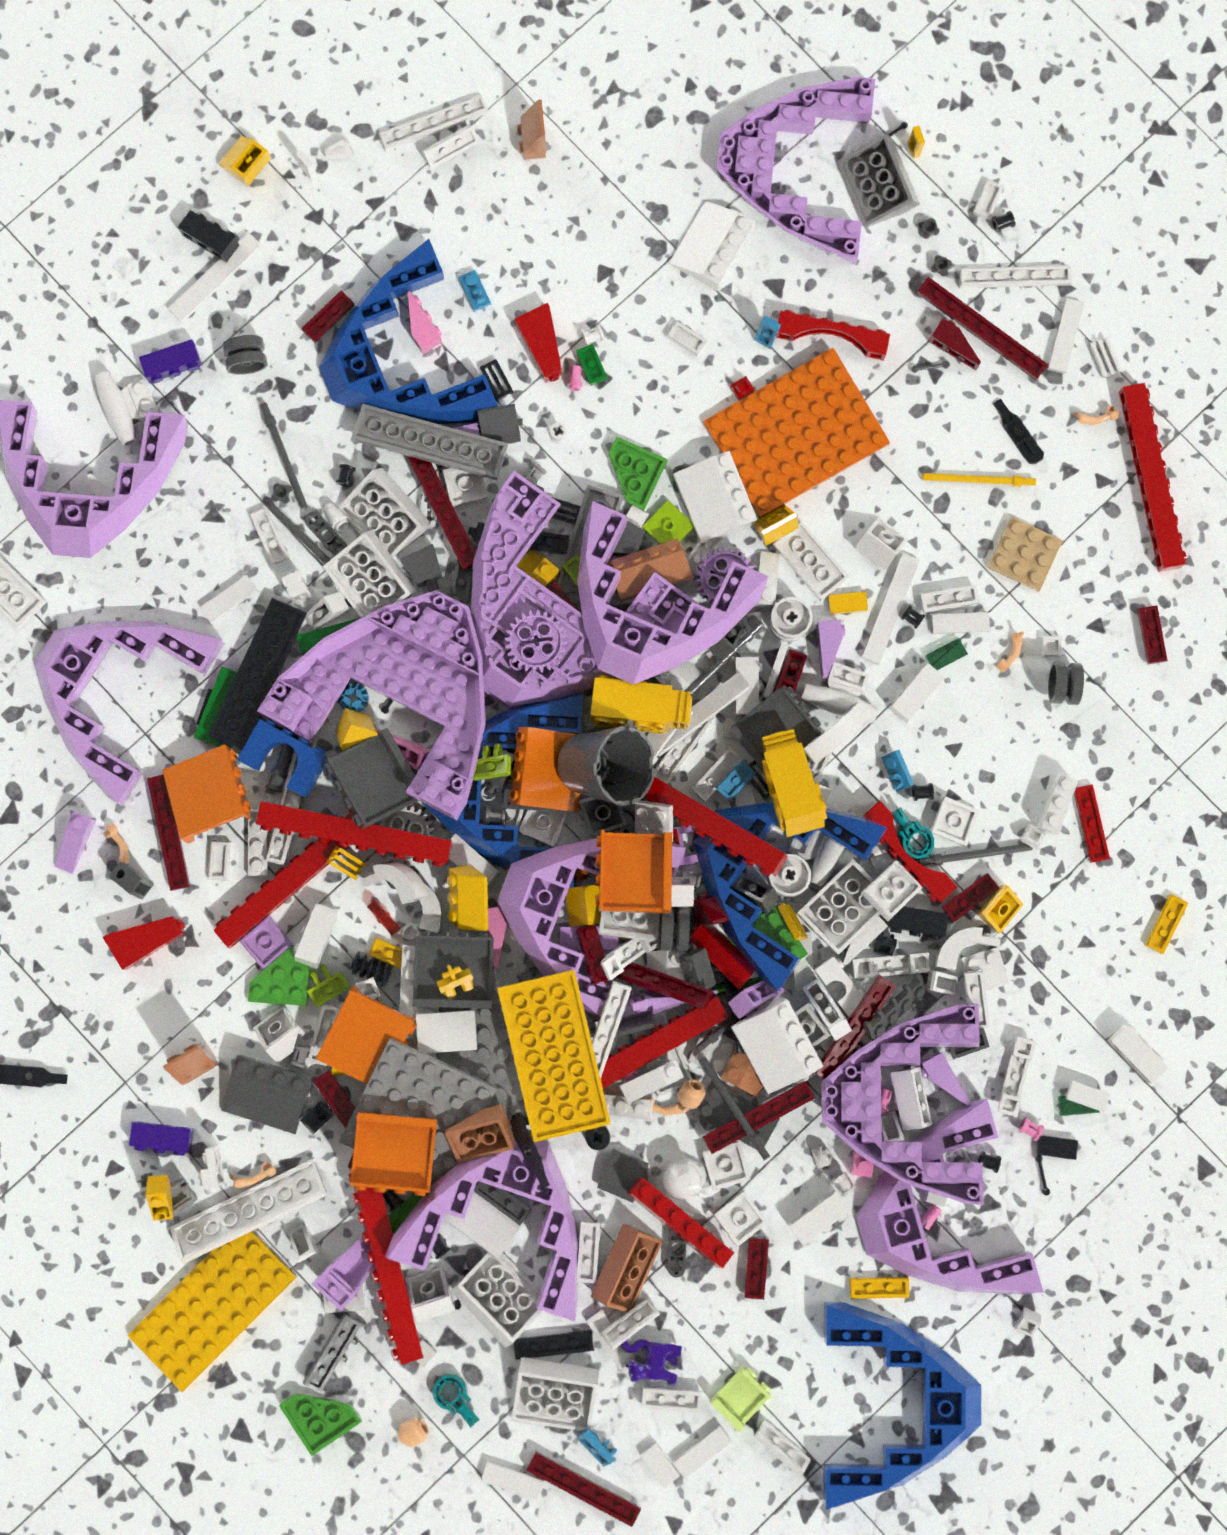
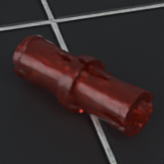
M376 899L367 906L377 918V922L382 924L391 936L401 929L391 918L389 911L386 912Z

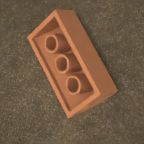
M678 539L616 558L607 564L621 571L620 582L615 590L621 602L637 597L654 572L672 585L693 578L684 549Z
M735 1049L721 1079L758 1098L763 1085L746 1054H737Z
M623 1223L590 1297L605 1306L620 1311L629 1312L633 1309L663 1240Z

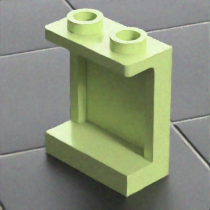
M743 1366L710 1400L711 1405L738 1432L745 1427L744 1424L768 1399L772 1398V1395L769 1393L771 1391L770 1387L765 1382L760 1384L755 1379L757 1377L755 1372L749 1367L746 1370Z

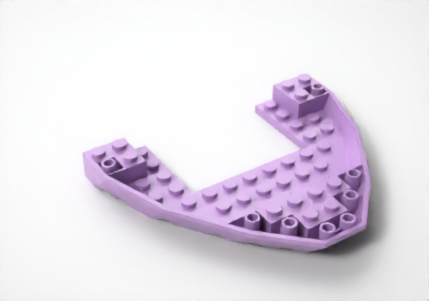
M516 471L511 473L491 504L473 560L471 616L483 658L484 688L510 707L574 695L593 688L595 677L599 678L601 675L615 677L597 668L584 629L582 613L517 567V564L561 504ZM654 572L626 613L677 634L691 603H699ZM529 610L532 611L533 615H536L537 610H539L541 616L547 612V618L554 615L553 622L555 623L560 620L558 627H565L561 634H567V638L562 639V641L568 643L567 646H562L566 650V653H560L563 658L562 661L556 659L557 666L551 663L550 671L543 667V673L540 672L539 668H536L535 674H533L532 668L525 672L524 665L518 668V661L512 663L514 656H507L511 649H505V646L510 644L505 641V638L510 637L506 630H512L509 624L513 623L516 625L515 617L521 620L522 613L526 617L529 616ZM541 626L538 629L541 635L549 633V629L546 626ZM523 629L519 632L521 638L527 639L530 636V632ZM534 637L532 642L519 643V646H525L531 643H534L535 646H539V642L552 641L553 638L549 637L543 640H537V637ZM544 645L542 651L545 654H551L553 648L550 645ZM527 648L523 651V655L526 658H531L534 652L532 649Z
M435 590L384 606L324 637L277 678L257 711L263 718L273 721L278 726L291 731L293 734L311 743L350 679H353L444 727L443 731L406 793L457 821L467 804L486 724L483 658L469 606Z

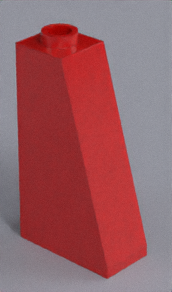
M547 302L514 319L515 326L545 383L549 381L554 382L562 375L550 305Z
M170 916L110 933L102 938L121 969L128 970L186 934L184 930L186 926L181 918L177 919L175 916Z
M697 923L690 931L692 935L689 940L697 948H706L709 960L740 989L751 977L755 969L749 964L738 948L711 925L703 923L699 925Z

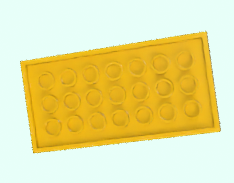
M575 969L498 987L533 1141L539 1142L610 1125L611 1121Z
M251 1231L213 1249L127 1336L183 1393L297 1276Z

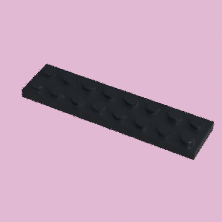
M271 598L208 737L240 751L243 750L260 719L261 714L257 710L279 677L307 616L306 612Z

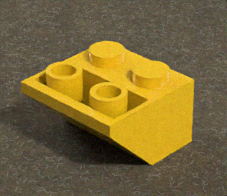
M241 136L218 165L249 187L271 158L268 150L255 140Z

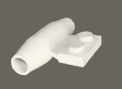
M109 371L96 374L95 381L99 399L111 428L123 446L135 443L137 439L132 419L142 421L146 418V412L159 413L146 380L142 379L129 383L120 390Z
M833 662L827 679L828 687L806 684L801 696L802 699L814 706L842 717L844 713L859 702L870 716L866 721L868 723L875 722L879 710L859 699L865 691L870 674Z
M816 831L807 846L793 838L788 853L797 855L805 860L814 859L810 883L823 888L834 872L844 848Z

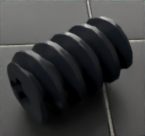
M358 951L350 967L352 975H356L359 972V977L363 978L367 974L366 979L374 977L376 983L381 980V986H386L393 967L389 969L388 962L382 966V960L375 963V957L368 961V954L361 958L360 951Z
M601 1126L587 1130L585 1133L587 1145L593 1150L605 1149L610 1142L608 1128ZM595 1132L597 1134L602 1133L601 1141L598 1139L593 1140Z

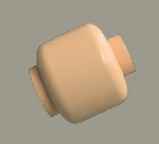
M694 1079L686 1080L679 1089L677 1098L684 1107L694 1109L701 1104L706 1091L700 1081Z
M414 1417L401 1423L398 1432L399 1441L410 1448L424 1442L429 1433L426 1422L423 1419Z

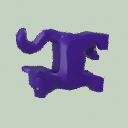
M627 1339L621 1344L622 1349L628 1353L636 1352L641 1347L646 1349L645 1366L634 1361H630L625 1366L628 1368V1375L632 1383L646 1379L652 1382L665 1380L670 1386L676 1385L677 1375L665 1370L664 1366L665 1361L670 1362L671 1366L678 1365V1358L676 1356H681L682 1346L649 1342L646 1339H638L632 1345L628 1344Z

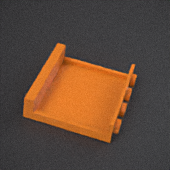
M518 727L516 751L514 752V770L511 775L512 787L509 793L510 804L579 812L580 804L578 800H580L581 794L569 790L563 784L558 772V757L561 748L568 739L579 734L532 727Z
M225 744L162 770L179 837L187 844L195 841L194 836L243 816L251 819V806L245 797L247 791L240 779L242 773L236 764V752Z
M601 830L600 836H597V847H600V855H596V867H600V874H596V886H599V894L595 896V906H599V911L670 913L672 903V832H664V834L604 833V830Z
M352 985L317 1054L316 1060L367 1084L390 1037L407 1045L408 1041L405 1039L408 1033L412 1035L417 1024L414 1023L416 1016L413 1015L411 1018L358 992L359 988Z
M358 1112L350 1186H354L355 1190H366V1187H372L376 1192L394 1189L393 1193L397 1194L414 1191L413 1195L425 1196L426 1192L430 1193L437 1119Z

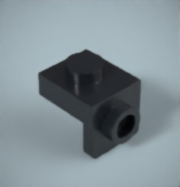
M320 1101L300 1121L314 1135L334 1114L328 1104Z

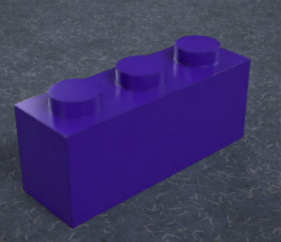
M193 339L139 357L145 378L149 383L154 384L163 381L167 377H177L185 371H195L199 366L203 365Z
M134 1121L131 1125L129 1146H134V1150L146 1151V1148L154 1149V1153L165 1154L167 1150L173 1151V1155L185 1156V1153L191 1152L194 1128Z

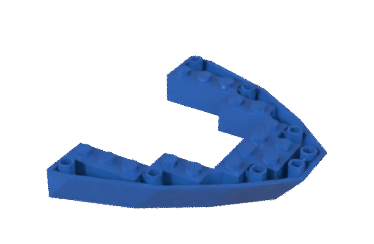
M430 239L426 240L373 284L339 327L319 365V370L333 402L358 411L361 410L363 404L435 424L479 421L477 410L498 407L485 374L433 395L425 378L389 391L365 330L399 317L393 299L404 296L409 291L414 292L444 280L442 268Z
M583 694L569 695L503 711L488 719L485 724L478 759H482L483 746L489 745L491 749H494V744H500L502 749L516 750L518 727H532L580 734ZM473 779L467 804L457 821L422 803L453 834L456 833L470 847L495 865L509 870L514 862L551 849L549 847L517 846L518 826L479 824L481 780L475 781ZM574 876L569 888H573Z
M759 803L714 811L763 841L773 826L780 829L773 803ZM826 808L827 819L824 820L825 827L791 837L807 846L815 832L818 831L866 862L887 831V827L871 819ZM698 835L694 840V845L706 890L709 896L716 898L729 918V921L721 923L725 933L755 969V972L762 981L780 992L801 959L755 929L753 925L763 910L732 890L733 884L748 865L743 862L744 858L740 855L734 857L726 852L728 848L721 845L719 848L710 842L711 838L705 835L703 838Z
M824 1302V1343L826 1346L883 1347V1364L886 1367H922V1445L883 1444V1464H823V1505L828 1510L906 1484L952 1453L982 1425L981 1384L944 1350L901 1322L845 1302Z

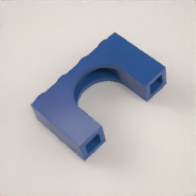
M259 719L237 760L259 771L267 755L274 747L281 744H289L297 754L298 763L286 788L302 797L308 798L324 769V761L328 757L325 755L326 751L318 746H315V748L308 746L310 742L301 737L297 740L292 737L293 733L285 728L282 731L276 728L277 724L269 719L266 721Z

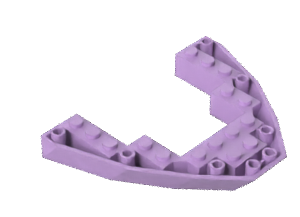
M853 77L795 90L757 108L720 134L717 171L749 204L799 240L855 265L859 256L862 221L806 215L808 197L771 193L777 131L813 135L816 118L869 123L873 110L875 79Z
M0 400V446L7 481L27 521L52 555L92 558L126 530L159 493L186 442L188 423L185 415L146 412L139 464L119 462L114 497L44 492L48 465L43 456L31 455L38 412L33 402Z
M592 501L583 529L577 583L584 629L599 670L634 685L674 669L718 643L759 602L769 576L733 561L711 608L708 609L692 602L677 634L608 605L620 582L621 571L607 564L626 528L627 516Z
M154 621L96 622L54 630L34 662L46 706L67 750L108 798L123 806L143 773L97 746L95 742L105 727L73 709V706L113 643L144 662H147L155 647H158L205 675L225 644L221 639L209 633Z
M597 838L553 847L512 863L497 901L517 941L543 977L575 969L585 1014L594 1021L599 1022L611 985L606 983L592 985L589 977L578 973L584 954L549 941L576 868L593 875L600 874V867H596V855H600V847H597ZM672 843V877L676 876L686 847Z
M959 1004L900 1023L881 1037L876 1038L857 1050L822 1081V1122L855 1152L901 1182L961 1203L983 1206V1163L922 1162V1142H882L881 1066H920V1047H979V1004Z
M982 1098L972 1101L969 1106L963 1104L915 1137L911 1142H922V1162H945L942 1153L999 1138L988 1099ZM886 1171L882 1174L856 1215L866 1254L910 1277L958 1292L1015 1295L1044 1292L1033 1254L1029 1251L976 1266L974 1265L971 1252L967 1248L931 1257L911 1185L901 1182Z
M515 1140L514 1149L458 1163L430 1186V1193L426 1192L425 1196L421 1198L391 1239L386 1258L425 1271L445 1213L464 1219L477 1181L544 1203L548 1206L535 1243L553 1249V1253L535 1308L575 1322L578 1302V1233L566 1183L551 1146L547 1141L534 1142L539 1155L543 1157L542 1162L546 1178L550 1184L545 1189H542L535 1173L528 1168Z

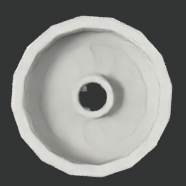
M797 597L781 599L775 604L769 616L771 632L783 642L799 641L806 635L812 625L813 615L811 608L804 600ZM787 618H792V619H793V623L790 622V619L787 620Z
M786 854L788 858L777 876L775 877L770 874L769 877L767 876L768 885L774 888L777 895L791 898L801 894L808 888L811 881V870L809 864L803 858L794 854ZM787 873L792 875L791 880L790 878L788 880L785 878Z

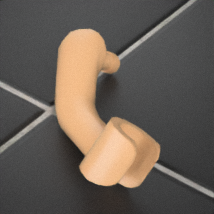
M1110 405L1107 408V413L1098 417H1092L1085 413L1080 415L1078 412H1074V416L1079 418L1078 423L1098 425L1108 419H1118L1119 410L1116 409L1114 411V407Z
M1023 631L1012 635L1011 655L1006 660L1002 658L996 666L1001 672H1005L1020 655Z
M114 824L106 826L107 830L103 832V836L114 839L119 846V861L128 864L130 862L126 842L117 833V826Z
M644 1097L645 1100L653 1101V1111L664 1116L687 1112V1108L681 1105L680 1102L669 1107H661L654 1104V1099Z
M265 1162L261 1167L262 1171L253 1177L236 1178L232 1174L230 1178L234 1180L233 1186L235 1188L255 1185L266 1176H274L276 1169L271 1167L270 1163Z

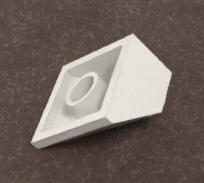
M284 1004L253 1027L265 1051L276 1063H279L293 1052L299 1031L297 1024Z

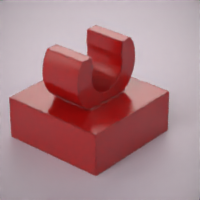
M747 376L730 385V389L738 401L755 392Z

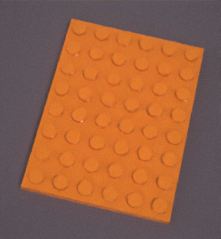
M834 347L703 421L721 453L730 451L750 503L759 518L890 445L889 439Z

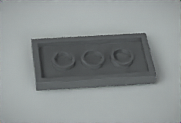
M711 1080L706 1089L704 1099L693 1114L718 1128L736 1117ZM727 1089L743 1114L758 1106ZM780 1118L754 1131L763 1140L762 1144L764 1147ZM748 1136L739 1139L743 1143L752 1147V1145L749 1142L750 1139Z

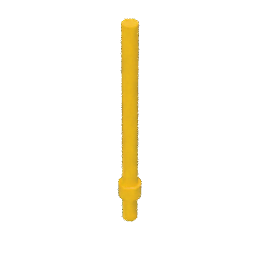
M923 473L922 475L923 481L1008 484L1013 487H1021V485L1036 486V478H1022L1019 475H1013V477Z

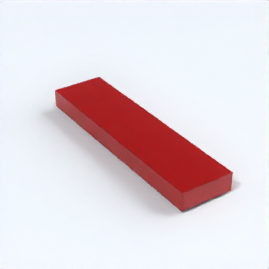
M1093 784L1076 787L1074 796L1089 861L1093 863L1108 860L1110 856Z

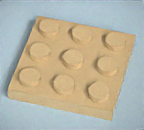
M1011 517L987 568L1039 592L1063 540Z

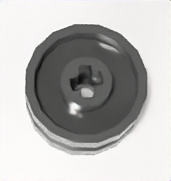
M242 335L223 342L222 349L224 356L227 357L225 365L228 373L236 375L259 372L268 366L266 354L262 353L265 350L262 337Z
M1054 661L1050 668L1048 680L1049 702L1061 704L1065 699L1068 705H1079L1084 688L1083 665L1081 663H1070L1067 667L1064 662Z
M672 908L670 913H661V920H659L660 951H670L673 946V939H676L677 951L688 952L689 909L679 908L676 920H674Z

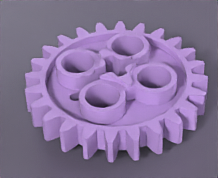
M721 547L720 553L714 549L713 556L707 553V559H701L704 565L698 564L697 568L701 571L696 572L695 576L700 578L695 580V583L700 584L697 591L703 590L700 597H708L706 603L711 600L714 602L723 583V577L725 574L727 575L733 561L754 569L755 566L748 565L751 559L744 560L745 553L739 556L738 549L735 553H732L731 547H729L727 552ZM723 562L725 569L719 570L716 567V563ZM715 579L718 582V586L711 587L708 581Z
M529 610V616L526 617L522 613L521 620L515 617L516 625L513 623L509 624L512 630H506L510 637L505 638V641L510 644L506 645L505 649H511L507 656H514L512 663L518 661V668L524 665L525 672L532 668V672L535 674L536 668H539L540 672L543 673V667L550 671L551 663L557 666L556 659L562 661L563 658L560 653H566L562 646L568 645L562 639L567 638V634H561L565 627H558L560 620L555 623L553 622L554 615L547 618V612L541 616L539 610H537L536 615H533L532 611ZM539 627H548L549 633L541 635L538 631ZM521 630H528L530 636L527 639L521 638L519 635ZM534 637H537V640L553 638L552 641L539 642V646H535L534 643L519 646V643L532 642ZM550 645L553 648V652L545 654L542 651V647ZM525 649H532L534 655L531 658H526L523 655Z

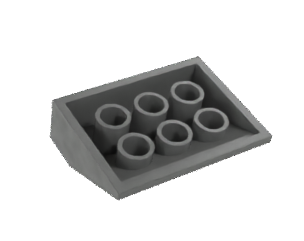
M239 1054L236 1056L221 1111L296 1135L314 1078Z

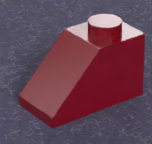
M701 893L697 895V898H694V905L691 906L694 922L714 925L729 921L727 914L714 896H709L708 893Z

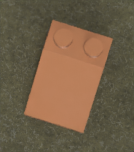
M538 99L520 116L521 124H517L518 136L522 135V142H519L520 153L524 154V160L546 158L542 99Z
M502 1104L482 1109L444 1132L458 1163L514 1149L515 1138L512 1133L511 1123Z

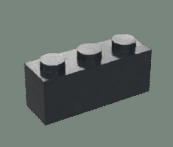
M190 210L177 227L182 236L226 263L239 247L236 235L230 230L224 231L217 222L208 221L200 212L195 213Z
M903 906L889 921L886 920V924L892 933L901 934L902 931H907L910 936L920 937L921 934L928 935V939L939 941L940 937L946 936L949 914Z

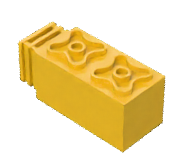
M601 675L599 678L595 677L591 724H595V727L599 728L628 726L636 728L641 732L664 734V732H668V728L687 730V727L690 725L691 691H677L672 689V685L644 682L633 685L619 678Z
M794 729L762 737L765 759L762 761L763 774L770 797L773 798V806L781 831L785 830L786 836L789 837L825 827L824 820L827 819L826 805L818 782L814 783L802 742L798 743Z

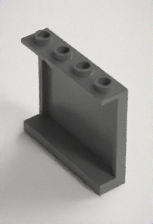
M785 684L730 728V732L762 770V761L765 760L762 737L794 729L798 743L802 742L804 748L816 737L824 733L820 727V721L815 716L811 717L807 712L809 710L807 705L803 701L799 702L795 697L797 695L790 686L787 688ZM805 753L807 761L810 763L811 759Z
M388 728L334 757H327L324 761L323 767L328 776L331 775L335 790L341 793L346 809H350L354 824L359 826L361 830L419 801L406 793L415 775Z
M419 932V935H415L413 1007L492 1009L494 938H491L488 933H478V937H470V933H459V937L451 936V932H439V936H431V932ZM450 964L452 969L460 966L461 971L469 967L474 978L472 979L474 988L464 992L461 985L456 986L454 990L457 995L447 999L440 992L436 983L443 979L442 973L448 971L447 965Z

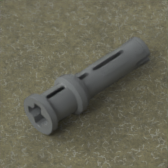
M283 744L276 766L271 769L272 774L269 783L265 785V788L271 791L282 793L281 787L284 778L288 776L286 770L294 751L293 747L289 744Z

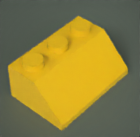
M532 550L517 565L519 569L546 588L560 575V569L545 557Z
M471 864L449 868L447 882L449 885L448 902L450 904V912H448V919L450 923L458 929L487 932V877Z

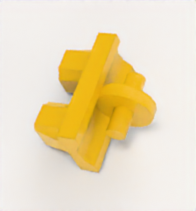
M449 964L447 965L448 971L442 973L443 979L436 982L440 992L447 999L457 995L454 990L456 986L461 985L464 992L474 988L472 982L474 978L469 967L461 971L460 966L452 969Z

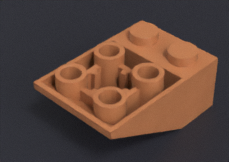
M200 1043L192 1044L185 1048V1053L175 1054L166 1060L167 1064L163 1065V1068L181 1085H186L215 1068L219 1063L210 1047Z

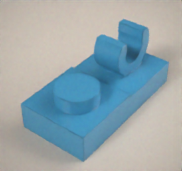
M476 269L459 276V281L474 312L491 305Z
M764 316L754 340L771 349L781 324L772 318Z
M900 749L881 757L890 776L889 780L894 785L892 787L893 790L899 792L914 785Z
M740 760L715 788L726 799L731 801L756 773L743 760Z
M589 1429L582 1431L576 1437L603 1467L610 1465L615 1460L612 1455L617 1452V1448L615 1447L608 1451L607 1445L610 1443L609 1440L601 1443L598 1440L597 1434Z

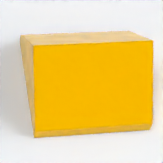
M785 504L757 519L753 525L766 546L799 528L795 512Z
M347 708L344 709L335 730L342 751L378 735L370 715Z
M1004 884L999 886V889L995 891L976 915L1000 934L1024 904L1011 888Z
M588 885L568 889L566 904L569 927L600 923L601 911H599V906H595V896L599 894V886Z

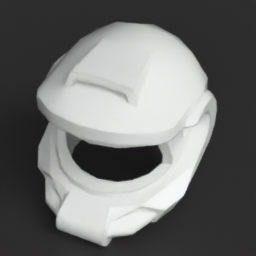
M684 1159L668 1165V1169L663 1176V1184L668 1194L683 1200L701 1190L708 1174L705 1165L692 1161V1159Z

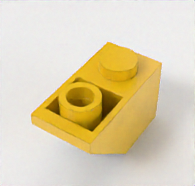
M168 1175L148 1176L145 1195L153 1221L173 1219L172 1191Z

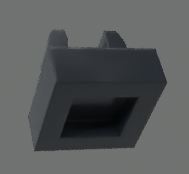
M478 522L476 528L469 527L468 535H472L471 537L478 544L485 523Z
M882 931L876 939L873 952L892 956L897 945V939H894V934L892 933L889 938L884 937V932Z

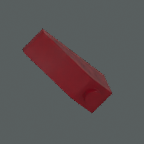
M942 318L928 342L976 371L981 364L980 359L960 328L956 326V323L950 319Z
M792 649L789 650L775 691L784 684L787 688L790 686L796 691L808 655Z

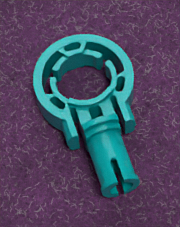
M902 807L893 811V817L901 830L897 832L901 838L900 844L907 854L915 859L928 856L934 848V837L931 831L926 827L920 826L917 820L910 821ZM916 833L922 835L924 840H929V843H925L920 851H913V848L910 846V840ZM909 851H913V853H919V855H914Z
M454 1374L445 1375L437 1380L433 1388V1398L436 1404L445 1410H449L453 1416L457 1413L460 1414L470 1428L475 1425L480 1419L469 1407L468 1403L472 1399L468 1396L465 1381ZM447 1378H453L460 1382V1384L458 1382L454 1383L459 1390L455 1401H447L443 1398V1395L438 1397V1393L442 1392L443 1386L454 1381H447Z

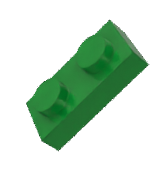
M593 344L576 350V355L590 386L607 380V375Z

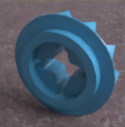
M349 683L338 698L339 704L343 710L347 708L361 712L369 703V694L362 685ZM356 690V696L361 700H355L351 706V700L346 696H352Z

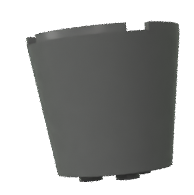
M621 726L576 735L568 739L561 748L558 757V772L563 784L569 790L624 806L640 801L649 791L655 775L652 759L655 755L650 741L640 730Z

